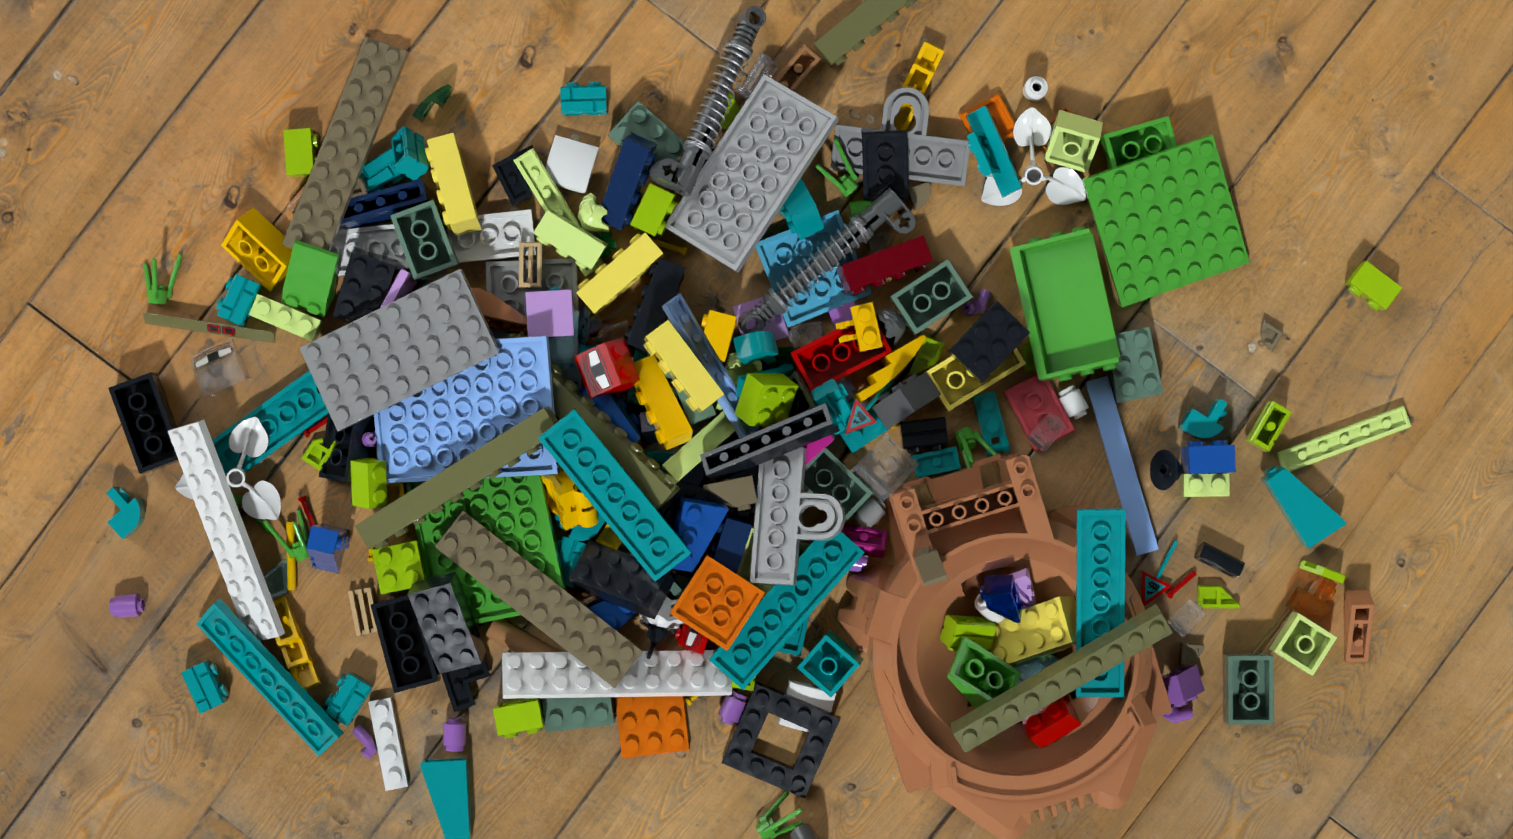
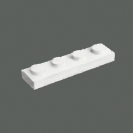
M392 697L369 701L368 704L385 790L389 791L408 787V777Z

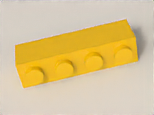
M655 355L634 362L640 380L633 386L637 390L636 397L641 406L644 405L647 410L646 417L650 425L654 424L657 430L655 434L660 444L663 443L666 450L692 440L693 430L663 371L657 365L658 361Z

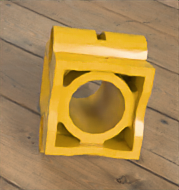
M560 465V472L558 474L540 475L546 487L549 510L559 516L560 524L565 531L577 525L589 528L598 523V511Z

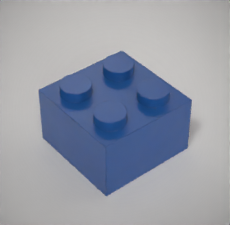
M1228 440L1210 441V445L1206 446L1205 441L1187 442V446L1181 447L1182 474L1236 472L1235 445H1228Z

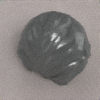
M888 309L877 312L875 314L877 323L889 346L896 347L906 330L904 318L897 312Z

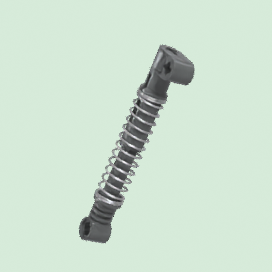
M751 6L738 14L737 26L733 36L726 42L725 49H723V52L728 57H720V60L725 64L716 65L721 73H713L718 81L711 80L710 84L715 88L706 89L709 94L703 97L705 102L700 105L702 108L701 112L696 113L698 119L693 121L695 126L690 129L692 132L691 136L686 137L687 140L683 145L684 153L681 160L677 162L666 158L653 163L649 172L652 180L680 195H691L704 161L709 159L712 153L710 147L715 145L714 139L719 136L717 131L722 129L720 123L725 121L724 115L728 114L727 107L732 105L730 99L735 97L733 91L738 90L736 83L742 81L740 75L745 73L744 67L748 66L747 59H750L752 56L754 39L760 27L766 22V13L761 7ZM749 14L754 17V24L749 20ZM742 60H745V66H741ZM739 68L743 70L741 74L737 73ZM736 76H738L740 79L737 82L734 81ZM733 83L736 85V89H731ZM731 91V93L733 94V96H732V97H727L728 94H729V92ZM676 170L674 176L673 174L664 175L665 172L669 173Z
M888 188L860 214H854L850 218V223L847 225L844 223L845 227L842 230L837 229L838 233L834 237L830 235L831 239L828 242L823 241L824 245L821 248L817 247L818 251L814 254L810 253L813 258L810 263L803 259L806 264L804 268L797 264L799 269L797 274L790 270L793 278L788 280L783 276L786 282L785 285L782 286L779 282H776L779 290L769 288L765 292L764 302L759 301L760 305L756 304L754 306L755 310L751 308L749 311L742 313L738 318V327L744 334L763 331L767 325L765 322L770 323V318H775L774 314L777 316L784 314L789 310L787 306L793 307L790 301L791 298L799 301L798 292L806 295L805 286L812 290L811 281L819 284L817 275L826 278L825 272H833L832 267L835 265L840 266L839 261L842 259L846 260L848 253L853 254L854 248H860L859 244L861 242L866 243L881 224L886 221L897 232L909 233L916 224L914 215L901 199ZM897 210H899L897 214L904 218L903 221L905 223L903 225L900 224L898 218L891 217ZM755 319V326L752 329H746L747 321Z

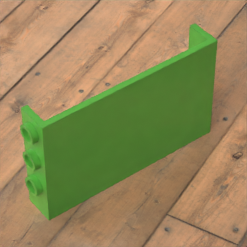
M1085 226L1073 228L1072 233L1056 232L1050 234L1048 239L1042 240L1041 237L1029 239L1028 244L1010 248L1027 330L1030 332L1029 339L1038 380L1044 382L1059 378L1060 382L1073 379L1072 375L1081 373V376L1092 375L1095 373L1094 370L1103 368V371L1116 369V364H1121L1122 360L1093 231L1089 228L1086 229Z

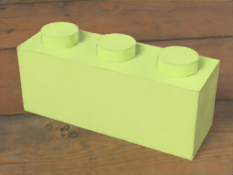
M551 208L546 211L533 234L537 235L536 239L547 246L550 243L557 248L555 250L557 253L566 258L568 255L576 260L575 263L585 270L587 268H594L608 245Z
M257 294L249 313L250 316L312 342L318 339L325 321L260 294Z

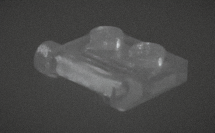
M761 52L757 56L758 61L742 86L739 85L736 90L745 101H747L762 76L765 74L771 78L777 69L772 59Z

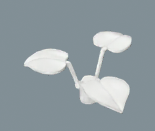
M1028 108L1018 117L1013 129L1016 143L1019 146L1029 145L1031 164L1025 168L1024 177H1019L1020 181H1027L1031 185H1037L1041 181L1049 180L1050 182L1046 186V194L1051 202L1058 205H1068L1084 201L1086 193L1083 182L1073 169L1059 167L1054 171L1053 177L1043 176L1041 167L1035 164L1034 145L1042 146L1049 140L1051 126L1047 118L1036 108ZM987 177L981 200L984 203L995 206L1009 205L1020 198L1022 188L1002 198L994 178Z
M257 417L248 418L238 424L230 435V449L233 452L242 454L237 467L232 468L228 472L226 480L232 487H240L242 485L250 490L242 498V507L249 516L256 519L277 520L280 515L281 501L275 486L267 481H259L253 488L245 482L246 473L241 469L246 454L250 457H258L265 452L268 446V435ZM183 473L175 489L185 497L193 499Z

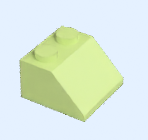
M1059 110L1052 128L1044 161L1087 173L1101 138L1103 122Z

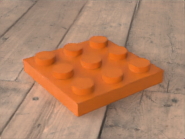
M707 555L669 614L728 651L765 592Z
M684 696L615 697L622 758L690 750Z

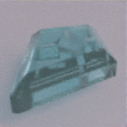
M283 559L263 575L272 598L288 593L287 559Z

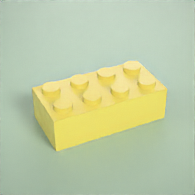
M454 133L428 139L429 147L425 148V152L431 168H434L431 169V174L437 189H440L436 192L442 209L446 210L442 212L448 231H453L455 237L482 230L460 147Z
M640 233L634 236L629 241L631 245L625 251L622 248L612 256L614 260L609 265L602 264L595 271L597 275L593 279L589 280L587 278L578 285L579 291L576 293L594 314H600L651 269L653 262L658 263L659 258L663 259L665 257L664 253L646 233L642 236Z
M669 320L644 338L646 342L643 345L651 356L656 355L659 359L657 365L665 375L669 372L674 379L671 382L679 393L684 392L688 398L685 402L692 411L697 410L700 413L724 395Z
M1015 348L982 383H979L952 356L926 372L941 393L937 398L945 411L949 412L1026 363L1017 348Z
M1059 596L1006 615L1003 621L995 623L997 627L992 637L993 642L990 652L1014 667L1076 646L1075 597Z

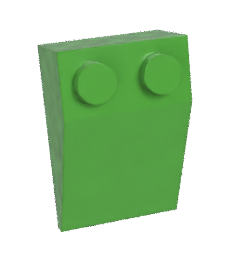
M1169 116L1107 133L1100 138L1108 170L1177 146Z
M295 240L283 286L282 304L313 315L325 317L334 300L339 254Z
M963 637L947 678L973 707L978 708L1016 686L1021 672L967 637Z

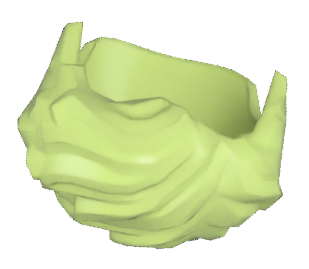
M589 193L584 196L583 201L579 205L578 219L582 228L586 231L609 232V226L602 222V217L607 215L608 210L598 204L597 197L594 194Z
M736 352L729 354L724 366L736 388L738 376L760 372L763 369L761 360L744 365L738 360Z

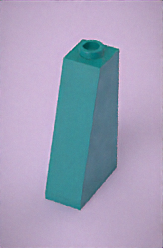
M1273 466L1265 471L1266 475L1261 477L1262 482L1303 546L1311 548L1347 524L1342 517L1286 468Z
M468 758L422 760L420 767L445 839H472Z

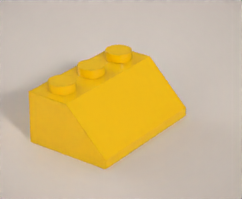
M253 207L236 219L221 246L270 292L287 274L292 249L282 245L285 236Z
M710 310L708 315L704 314L701 328L704 330V334L718 358L725 364L737 317Z

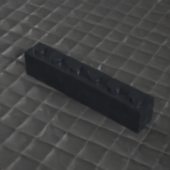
M824 403L701 454L700 457L706 476L716 483L837 433L840 429L834 411Z

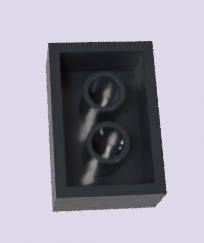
M354 247L333 316L353 322L380 309L391 288L398 260Z
M996 301L947 352L979 383H982L1030 332Z

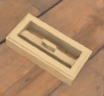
M519 242V288H542L541 242ZM524 247H528V283H524ZM533 247H537V283H533Z
M372 587L348 591L356 636L377 632L371 604H374ZM366 592L370 607L373 628H369L368 617L363 593ZM356 594H358L364 630H361L355 599Z

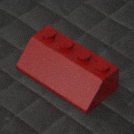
M879 325L878 328L883 345L881 348L860 352L857 340L840 343L839 338L841 336L855 334L854 326H849L845 329H836L791 352L797 371H799L809 392L811 393L812 390L822 386L823 383L830 379L837 381L892 353Z

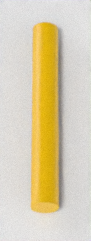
M286 522V543L292 549V543L296 542L295 529L292 524L293 522ZM287 553V590H297L296 558H290Z

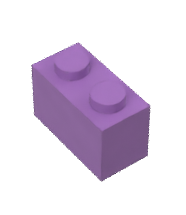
M1197 664L1177 668L1162 676L1170 705L1174 704V707L1188 704L1187 701L1197 699V695L1205 691Z

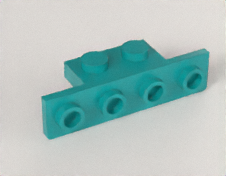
M983 106L966 115L973 130V133L967 135L969 140L968 147L976 156L979 172L984 177L994 178L1002 198L1020 190L1022 184L988 107Z

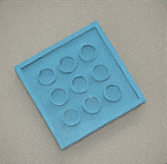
M838 210L821 216L824 229L802 240L798 238L796 233L792 234L790 230L758 242L755 248L773 290H779L776 282H779L782 286L785 285L786 282L783 276L788 280L793 278L790 270L797 274L799 272L797 264L804 268L806 264L803 259L810 263L813 260L810 253L814 254L818 251L817 247L821 248L824 245L823 241L828 242L831 239L830 235L834 237L838 233L837 229L842 230L845 227ZM853 249V254L848 253L846 255V260L842 259L839 261L840 266L858 259L855 250ZM835 265L832 267L833 272H825L826 278L817 275L819 284L811 281L812 290L806 286L804 287L806 295L798 292L799 301L791 298L790 301L793 307L787 306L789 310L782 315L789 328L832 309L872 294L869 286H866L867 291L854 295L853 292L845 294L836 270L839 266Z

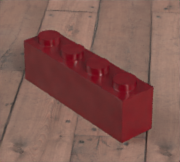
M924 235L843 264L836 268L845 294L853 292L854 295L867 291L866 286L871 284L874 285V288L886 284L887 278L894 277L897 280L907 276L906 271L914 269L916 273L928 268L927 264L933 261Z

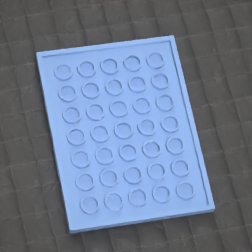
M548 335L495 339L501 352L500 354L374 414L377 456L379 460L386 461L387 483L427 481L539 410L549 406L555 414ZM541 443L539 445L540 450L530 456L527 453L520 456L522 461L511 468L507 464L501 468L503 473L496 477L558 474L560 472L559 464Z

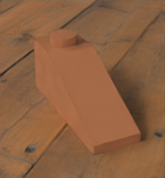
M471 288L489 328L509 333L519 332L527 336V318L491 292L483 291L480 288Z
M1346 590L1344 602L1345 662H1368L1375 606L1369 590Z

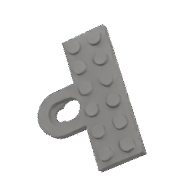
M901 87L888 95L883 107L881 129L840 124L835 126L834 139H838L854 173L863 174L861 132L897 130L894 126V118L899 112L900 107L908 103L913 107V114L916 118L914 128L907 132L908 179L965 186L970 152L968 147L969 140L926 135L929 105L925 96L915 88ZM833 141L830 170L848 172Z
M804 447L759 464L750 583L796 586L800 540H830L836 537L844 527L845 510L836 498L827 494L803 493L807 449ZM816 506L819 510H824L827 513V520L814 527L808 528L802 522V513L808 507Z

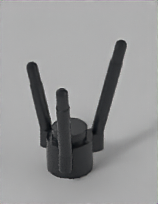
M641 619L640 623L648 628L647 636L651 641L647 653V659H650L656 643L661 642L665 634H675L676 631L652 625Z

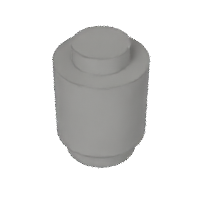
M871 497L856 510L857 513L853 517L865 530L868 526L871 528L886 515L884 510L887 507L879 497L876 500Z

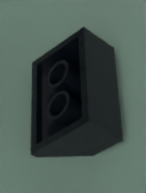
M328 414L323 446L329 449L334 441L338 445L333 449L326 463H323L322 469L319 471V477L351 483L350 461L372 458L374 447H366L362 443V436L365 433L375 432L373 416L341 431H337L330 414ZM322 451L321 460L323 459V457H324L325 454H326V453L323 452V451Z

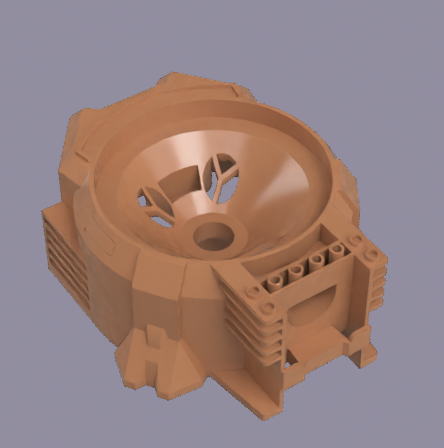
M1001 454L974 461L970 468L934 479L925 476L902 483L903 487L887 491L885 493V501L895 564L892 566L881 562L850 575L846 588L852 595L850 605L839 608L836 620L854 648L867 653L874 691L900 776L907 792L910 793L930 786L935 794L999 839H1017L1021 837L1028 825L1031 824L1030 812L1032 811L1042 821L1045 820L1043 808H1046L1053 817L1058 816L1055 805L1058 803L1067 812H1072L1071 799L1080 809L1085 808L1084 795L1093 804H1098L1108 809H1117L1125 805L1130 798L1157 725L1154 717L1173 712L1152 645L1124 661V697H1075L1072 699L1068 693L1067 695L1082 725L1047 747L1040 748L1029 738L1021 720L965 753L954 737L950 723L976 708L967 706L968 700L947 678L957 652L947 649V645L940 640L946 615L984 617L975 608L974 604L977 596L983 591L989 590L991 581L1025 568L1030 573L1036 605L1059 596H1073L1076 601L1077 509L1096 508L1090 503L1054 509L1047 517L1031 461L1027 455L1008 454L1001 457ZM992 462L998 483L983 487L979 465ZM925 482L934 503L920 507L915 489L911 488V486ZM930 546L931 550H937L948 580L925 587L921 583L912 556L917 555V550ZM1125 572L1126 622L1145 611V608L1133 582ZM1006 605L1007 615H1009V614H1011V613H1014V612ZM1076 646L1014 666V668L1021 672L1019 679L1026 680L1076 651Z

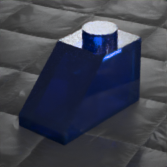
M1013 575L985 576L984 586L980 588L981 600H985L988 610L1015 623H1021L1023 604Z

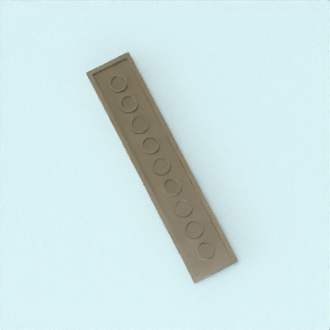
M367 37L364 38L283 240V246L293 249L295 240L328 251L331 250L357 185L358 178L361 175L408 57L406 50Z
M462 511L435 546L612 687L616 688L644 652L465 511Z

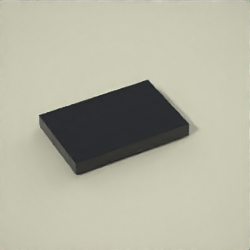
M907 130L861 132L864 200H876L888 188L900 199H909Z

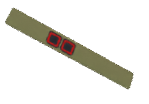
M143 313L144 322L150 325L274 343V333L270 331Z

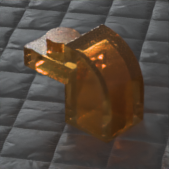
M1324 578L1314 595L1301 587H1297L1285 606L1305 617H1322L1332 609L1325 602L1327 600L1330 601L1335 595L1337 583L1331 579Z

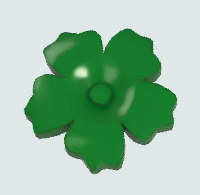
M601 231L600 236L599 233L594 232V236L608 244L601 255L602 258L608 257L611 254L610 249H616L617 245L615 239L611 238L612 233Z

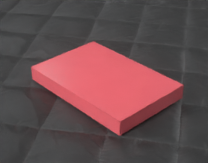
M1035 374L1003 391L1034 451L1075 431L1049 380L1039 381L1038 375Z

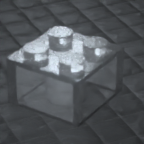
M886 433L850 471L883 502L891 493L895 492L919 463Z

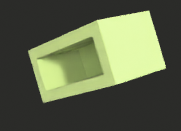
M1229 473L1181 474L1179 477V496H1230Z

